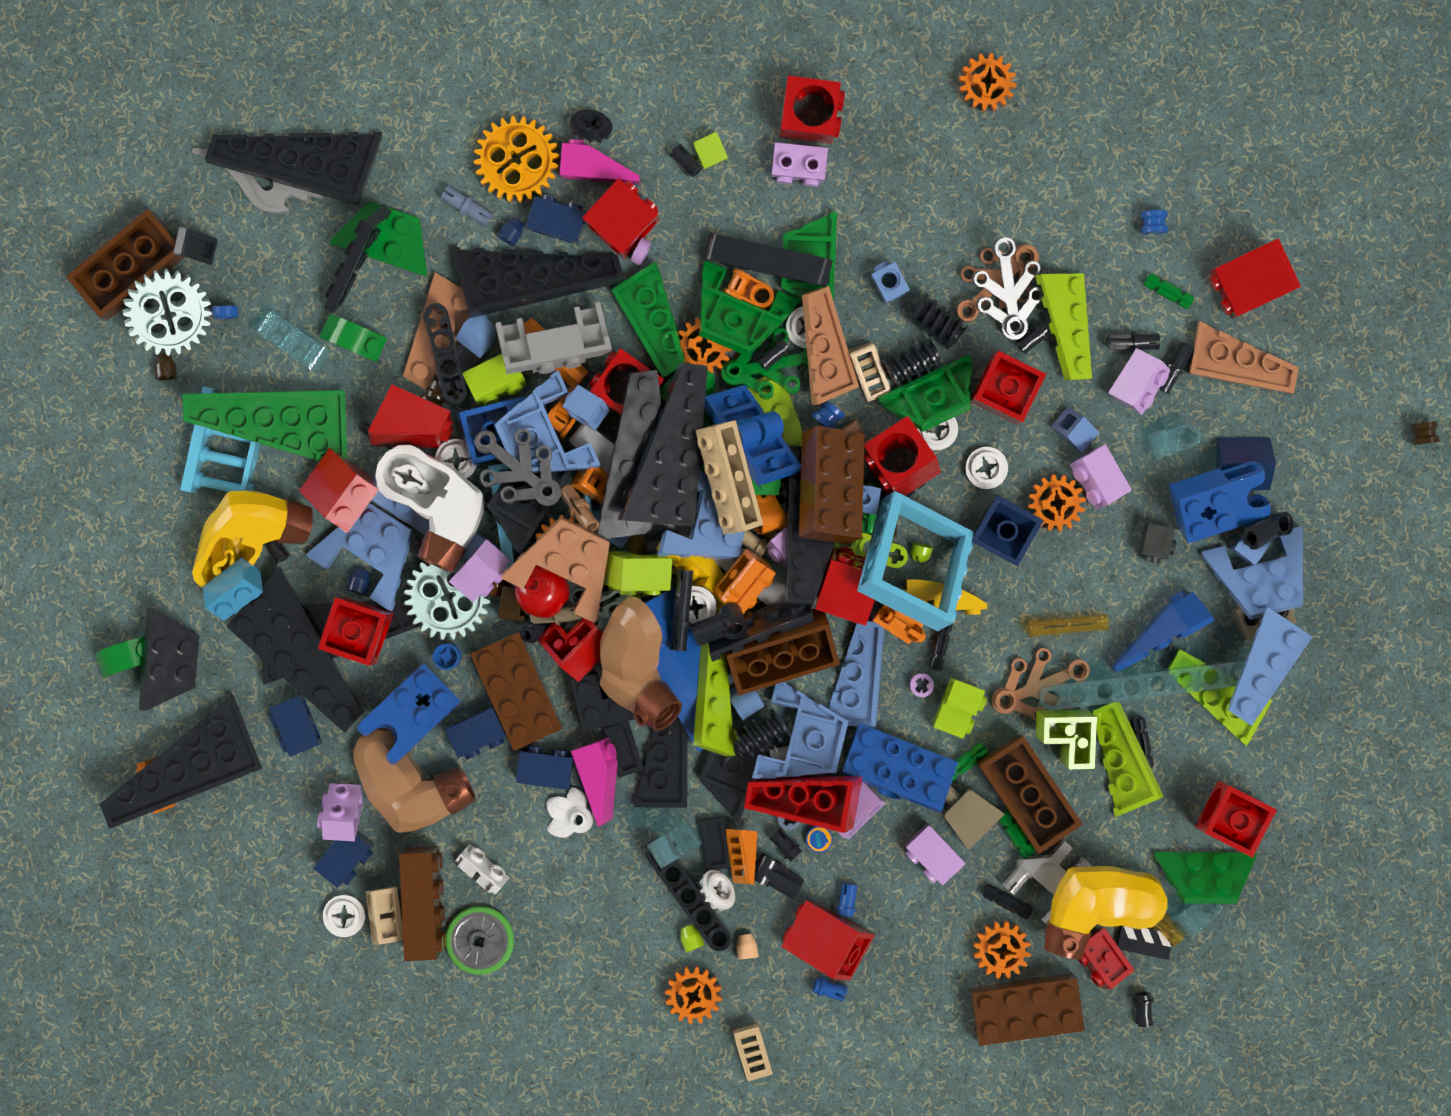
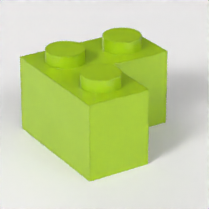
M608 551L603 585L608 586V590L620 591L621 595H636V591H644V594L660 595V591H667L671 588L672 558L659 555H636L627 551Z
M950 677L932 726L964 739L965 734L970 735L975 720L971 719L972 716H976L977 711L982 712L986 704L985 690Z
M1089 710L1036 711L1035 736L1043 744H1061L1060 762L1068 769H1095L1097 717Z

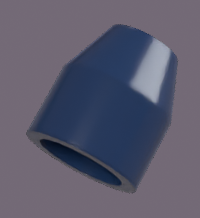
M513 217L502 226L497 233V237L511 247H514L522 236L524 224Z
M356 568L349 577L346 590L366 596L370 584V572Z

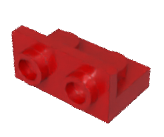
M1100 927L1091 934L1083 956L1078 960L1081 965H1086L1092 974L1089 976L1097 987L1111 990L1135 971L1105 927Z

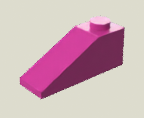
M569 140V144L562 143L561 179L614 183L619 178L623 182L628 180L632 184L640 185L641 179L639 175L593 147L585 145V141Z
M609 737L571 751L597 826L603 825L613 818L617 753Z

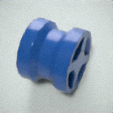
M1149 210L1141 212V218L1144 220L1141 233L1145 235L1168 233V226L1165 224L1168 211Z
M828 401L821 403V409L812 415L817 422L829 428H836L835 423L845 416L842 411Z

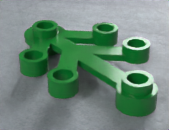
M783 328L776 329L773 332V340L767 349L773 345L774 340L778 341L776 335L780 333L785 335L783 340L787 343L788 332ZM763 343L754 352L759 351ZM807 348L802 353L790 355L786 358L782 357L768 371H765L758 362L748 364L754 352L749 357L741 354L737 360L726 362L721 370L722 379L725 383L731 386L746 385L757 392L760 398L764 400L773 397L774 386L767 381L760 383L750 375L760 373L782 386L788 394H795L800 389L799 379L795 376L787 377L777 370L802 364L809 369ZM732 369L739 370V373L737 375L730 374V371ZM789 382H794L797 384V386L795 388H789L787 384ZM767 387L771 391L768 394H764L761 390Z

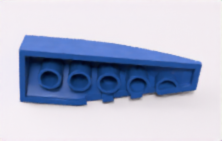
M675 586L660 595L644 601V603L653 612L662 632L657 671L662 681L668 684L681 701L682 708L678 717L693 742L701 645H697L692 629L688 628L687 651L670 650L672 635L670 620H673ZM695 746L698 752L704 750Z

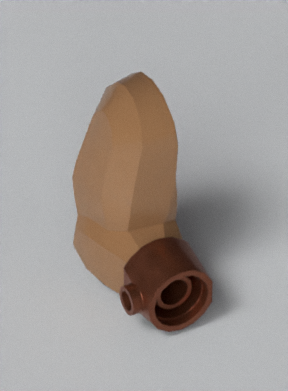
M628 596L613 611L601 637L602 676L600 686L608 697L620 706L633 712L634 718L640 726L643 727L647 724L655 731H661L676 720L681 713L682 703L668 684L662 681L657 671L659 650L662 642L661 627L657 619L644 602L637 597Z
M378 728L366 736L361 735L353 748V762L369 801L386 819L394 831L398 833L415 831L437 823L447 815H455L476 801L474 791L461 767L436 774L434 779H425L422 770L413 760L410 751L395 765H391L386 760V755L395 745V737L386 728Z

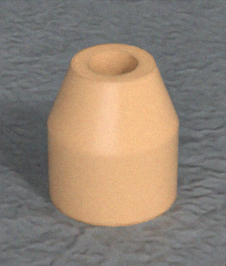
M752 934L739 935L736 944L738 960L759 957L757 943Z

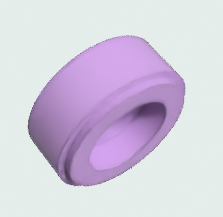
M642 237L630 261L641 265L651 247V242Z

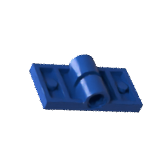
M746 385L705 396L704 408L715 424L736 420L749 473L757 486L797 474L801 470V464L781 437L784 430L781 416L775 411L765 413Z
M860 723L856 729L841 774L845 776H863V783L877 788V791L886 797L898 800L903 798L940 813L958 762Z

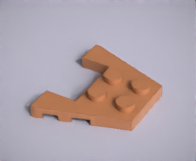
M560 517L536 540L533 546L521 554L517 561L502 573L501 579L523 589L536 565L545 568L585 588L573 612L596 623L610 541Z

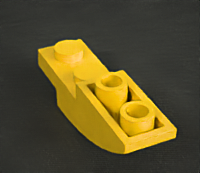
M679 555L667 556L672 558V564L677 569L694 571L692 586L704 587L713 594L717 603V615L719 609L726 605V603L714 592V588L725 576L713 559L700 556H690L688 558L679 557Z
M905 579V590L903 591L927 603L928 600H932V606L939 608L944 584L934 581ZM962 590L956 610H965V615L981 614V609H987V603Z

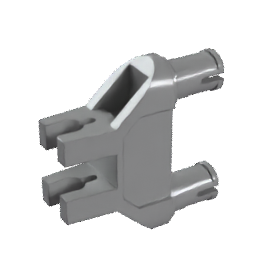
M1061 839L1048 855L1019 858L1016 864L1018 867L1002 885L1015 895L1029 878L1032 879L1034 877L1049 892L1055 895L1059 882L1067 872L1059 864L1073 848ZM1081 856L1072 867H1091L1092 865ZM1051 910L1041 919L1046 924L1050 920Z

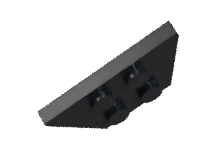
M573 470L551 472L552 480L556 481L560 489H562ZM533 473L541 479V473ZM526 481L501 483L490 500L488 508L516 552L521 555L551 506L541 505L536 499L519 500L512 504H506L501 498L503 488L511 486L515 490H522L533 487ZM547 487L543 489L542 494L550 496L553 491ZM507 491L504 494V498L508 500L514 497L512 491Z
M148 607L139 710L147 711L195 688L199 646L198 634L157 609Z
M742 728L736 729L740 734L743 733ZM735 742V756H724L710 751L699 778L701 783L737 822L740 821L745 809L744 804L748 782L753 780L758 755L766 756L770 747L766 742L764 743V752L755 747V757H751L746 752V761L741 756Z

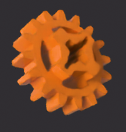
M981 53L978 56L977 62L972 58L969 59L970 68L966 66L962 68L961 71L966 76H960L958 82L964 84V86L960 87L959 93L966 92L967 95L963 101L968 102L972 100V109L980 105L981 111L985 112L987 106H990L994 112L997 109V104L1002 107L1007 104L1004 98L1011 99L1014 94L1009 89L1016 88L1017 84L1011 82L1015 78L1016 73L1008 72L1011 64L1003 65L1002 56L998 60H994L993 53H990L988 58L985 59ZM984 66L983 72L971 75L977 68ZM995 68L1001 72L1003 77H999V75L995 71ZM989 72L990 82L993 84H991L986 93L985 83L981 81H984ZM971 88H976L980 93V97L975 95ZM1001 90L1003 91L1001 95L994 99H991V95L993 92Z
M695 318L694 326L687 322L685 325L688 330L686 332L681 330L678 332L683 337L680 341L687 363L708 366V371L713 373V367L715 366L721 370L723 367L720 362L722 360L728 362L730 359L725 353L732 352V350L707 340L708 344L712 345L711 349H706L704 358H702L701 349L696 346L701 344L704 338L698 336L695 339H688L694 331L700 329V320ZM686 349L694 350L698 356L697 362L690 358ZM720 353L717 359L707 363V358L710 355Z
M1056 475L1050 476V482L1045 478H1041L1042 486L1033 485L1032 487L1036 493L1028 494V498L1033 500V504L1027 505V508L1034 509L1035 512L1033 514L1044 520L1042 525L1047 524V531H1051L1053 526H1056L1057 531L1061 532L1064 524L1068 529H1071L1072 520L1076 522L1081 520L1077 513L1085 512V509L1080 507V503L1085 502L1086 498H1079L1078 496L1083 489H1074L1075 480L1066 483L1065 475H1062L1059 481H1057ZM1060 486L1066 488L1072 497H1067L1063 494ZM1049 487L1048 496L1045 500L1039 501L1043 491ZM1055 496L1063 502V505L1058 507V511H1056V507L1050 505V501H1054ZM1069 506H1073L1070 515L1064 519V512ZM1046 509L1051 513L1053 521L1046 518L1041 510Z
M995 920L993 922L994 927L991 929L989 926L984 925L986 932L984 934L977 933V936L981 939L980 942H973V946L979 949L973 955L975 958H981L977 963L980 968L987 966L985 969L987 975L995 971L997 979L1000 978L1001 973L1010 978V972L1013 970L1015 973L1020 974L1018 966L1026 967L1027 963L1024 961V957H1031V953L1025 950L1031 944L1029 941H1023L1026 933L1024 931L1017 933L1019 929L1017 924L1009 928L1007 920L1003 922V926H1000ZM998 933L997 938H995L992 941H988V939L991 936ZM1010 934L1017 939L1019 947L1011 945ZM1002 944H1004L1008 951H1003L1002 955H1000L996 948H1001ZM985 952L994 956V964L986 959ZM1012 958H1016L1011 964L1006 965V962H1008Z
M699 965L695 966L694 971H690L689 967L685 966L684 974L677 970L675 972L677 979L670 978L668 980L672 988L665 990V994L671 996L666 999V1005L673 1004L670 1013L675 1014L678 1012L679 1021L687 1017L688 1023L692 1024L693 1018H697L701 1024L703 1016L711 1019V1010H719V1006L715 1001H722V995L716 994V992L722 990L721 985H714L717 980L716 975L708 977L709 969L706 968L701 973L699 972ZM689 978H697L695 982L688 984L683 982ZM706 983L711 990V998L704 992ZM699 986V998L695 997L689 1003L688 991L692 993ZM676 992L683 998L682 1006L677 1001ZM696 1007L704 1008L699 1011H691L693 1008Z

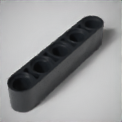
M709 233L703 260L715 261L722 265L827 287L833 260L712 233Z
M662 839L652 840L646 848V858L707 944L715 951L726 950L731 943V932L717 911L711 908L710 902H705V895L700 892V887L669 844ZM655 845L662 846L665 850V855L661 858H655L650 852L651 848ZM670 867H676L680 870L681 875L677 879H670L666 875V870ZM684 889H693L696 897L691 901L684 900L681 895ZM701 910H707L711 913L712 917L707 922H701L697 918V913ZM721 931L726 934L727 939L723 943H716L713 941L712 935L715 932Z

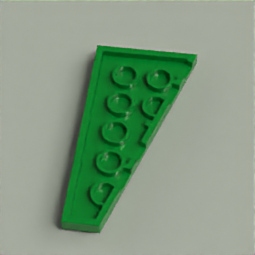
M345 390L182 394L183 421L317 461L323 458L329 448L347 459Z

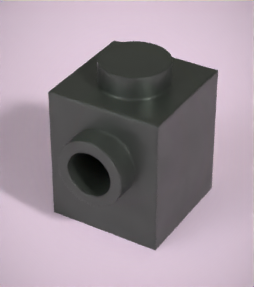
M1145 523L1138 554L1145 556L1144 561L1160 564L1161 559L1168 560L1169 555L1173 556L1176 547V540H1173L1175 529Z

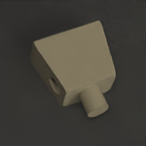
M951 785L945 800L949 806L942 812L968 850L1005 815L1000 809L969 787L959 794Z

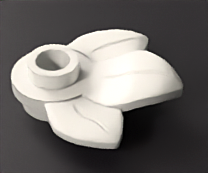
M571 787L567 798L555 796L546 800L547 811L553 818V821L547 827V831L557 837H568L574 832L585 833L592 827L593 815L587 809V798L581 790ZM578 815H581L583 818L581 825H578L576 822Z

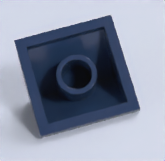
M1270 437L1217 438V469L1220 468L1222 471L1246 462H1258L1264 467L1265 480L1262 484L1251 490L1271 489L1276 460Z
M996 495L984 512L973 535L972 542L1018 567L1044 520Z

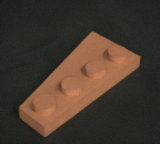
M436 272L434 273L403 377L425 390L428 389L427 385L430 380L436 376L423 321L426 308L433 303H439L447 309L454 339L464 322L470 318L462 288ZM433 310L429 316L430 319L433 318L436 322V328L431 329L432 332L438 329H446L445 326L440 328L439 319L442 317V314H437L436 310ZM438 335L435 337L434 343L438 348L445 349L449 346V340L446 336Z
M829 286L821 287L802 295L812 405L821 404L859 387Z
M1201 321L1198 322L1193 345L1194 351L1191 355L1188 374L1294 394L1299 367L1258 350L1254 346L1231 337V335L1218 331Z

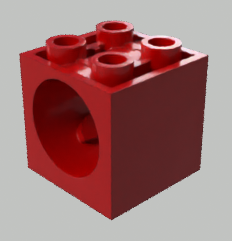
M788 75L780 138L832 144L834 138H839L842 117H837V111L842 112L845 91L840 90L841 82ZM807 95H817L823 98L827 106L831 107L832 116L829 120L823 121L819 126H807L803 124L798 116L796 117L793 107L797 101L803 100Z
M618 178L582 218L585 225L625 260L637 247L641 238H645L660 220L658 207L648 198L643 201L639 197V190L630 181L626 180L623 182Z
M620 348L617 353L612 351L604 363L607 368L603 374L597 373L589 384L592 388L590 392L601 398L608 407L619 415L622 414L623 405L617 404L609 398L608 394H611L610 384H607L609 377L616 370L626 371L628 367L638 371L650 370ZM658 375L660 389L666 382Z
M997 351L992 354L971 397V403L1015 425L1024 422L1046 373L1001 351Z
M908 416L864 444L866 465L873 476L879 475L877 478L880 481V486L887 496L894 491L906 496L941 473L936 455ZM906 448L918 454L915 458V464L905 472L893 473L882 467L886 456L893 450Z
M844 546L833 548L819 588V595L815 605L816 610L866 626L875 601L857 591L866 555L865 557L857 555L853 549Z
M345 596L335 597L318 649L367 666L374 665L378 662L394 613Z
M1218 780L1194 827L1253 858L1277 809Z

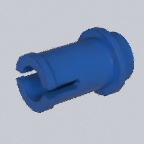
M841 883L839 906H836L838 910L837 915L853 917L854 912H857V909H854L858 885Z
M822 976L815 979L812 992L816 993L817 997L823 995L843 1002L845 999L843 995L846 996L848 986L828 981L826 977Z

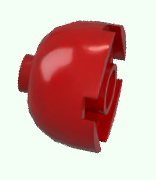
M536 565L523 589L515 585L514 594L517 603L526 613L536 618H549L558 614L564 603H567L570 587L567 579Z

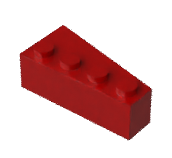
M863 776L793 777L752 780L748 782L744 808L846 833L854 828Z

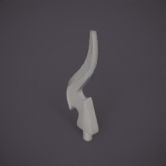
M193 148L192 154L205 158L208 149ZM226 169L240 185L251 203L258 209L268 213H290V210L285 207V202L289 198H295L308 204L310 196L318 199L324 198L322 195L273 182L271 190L265 191L251 175Z

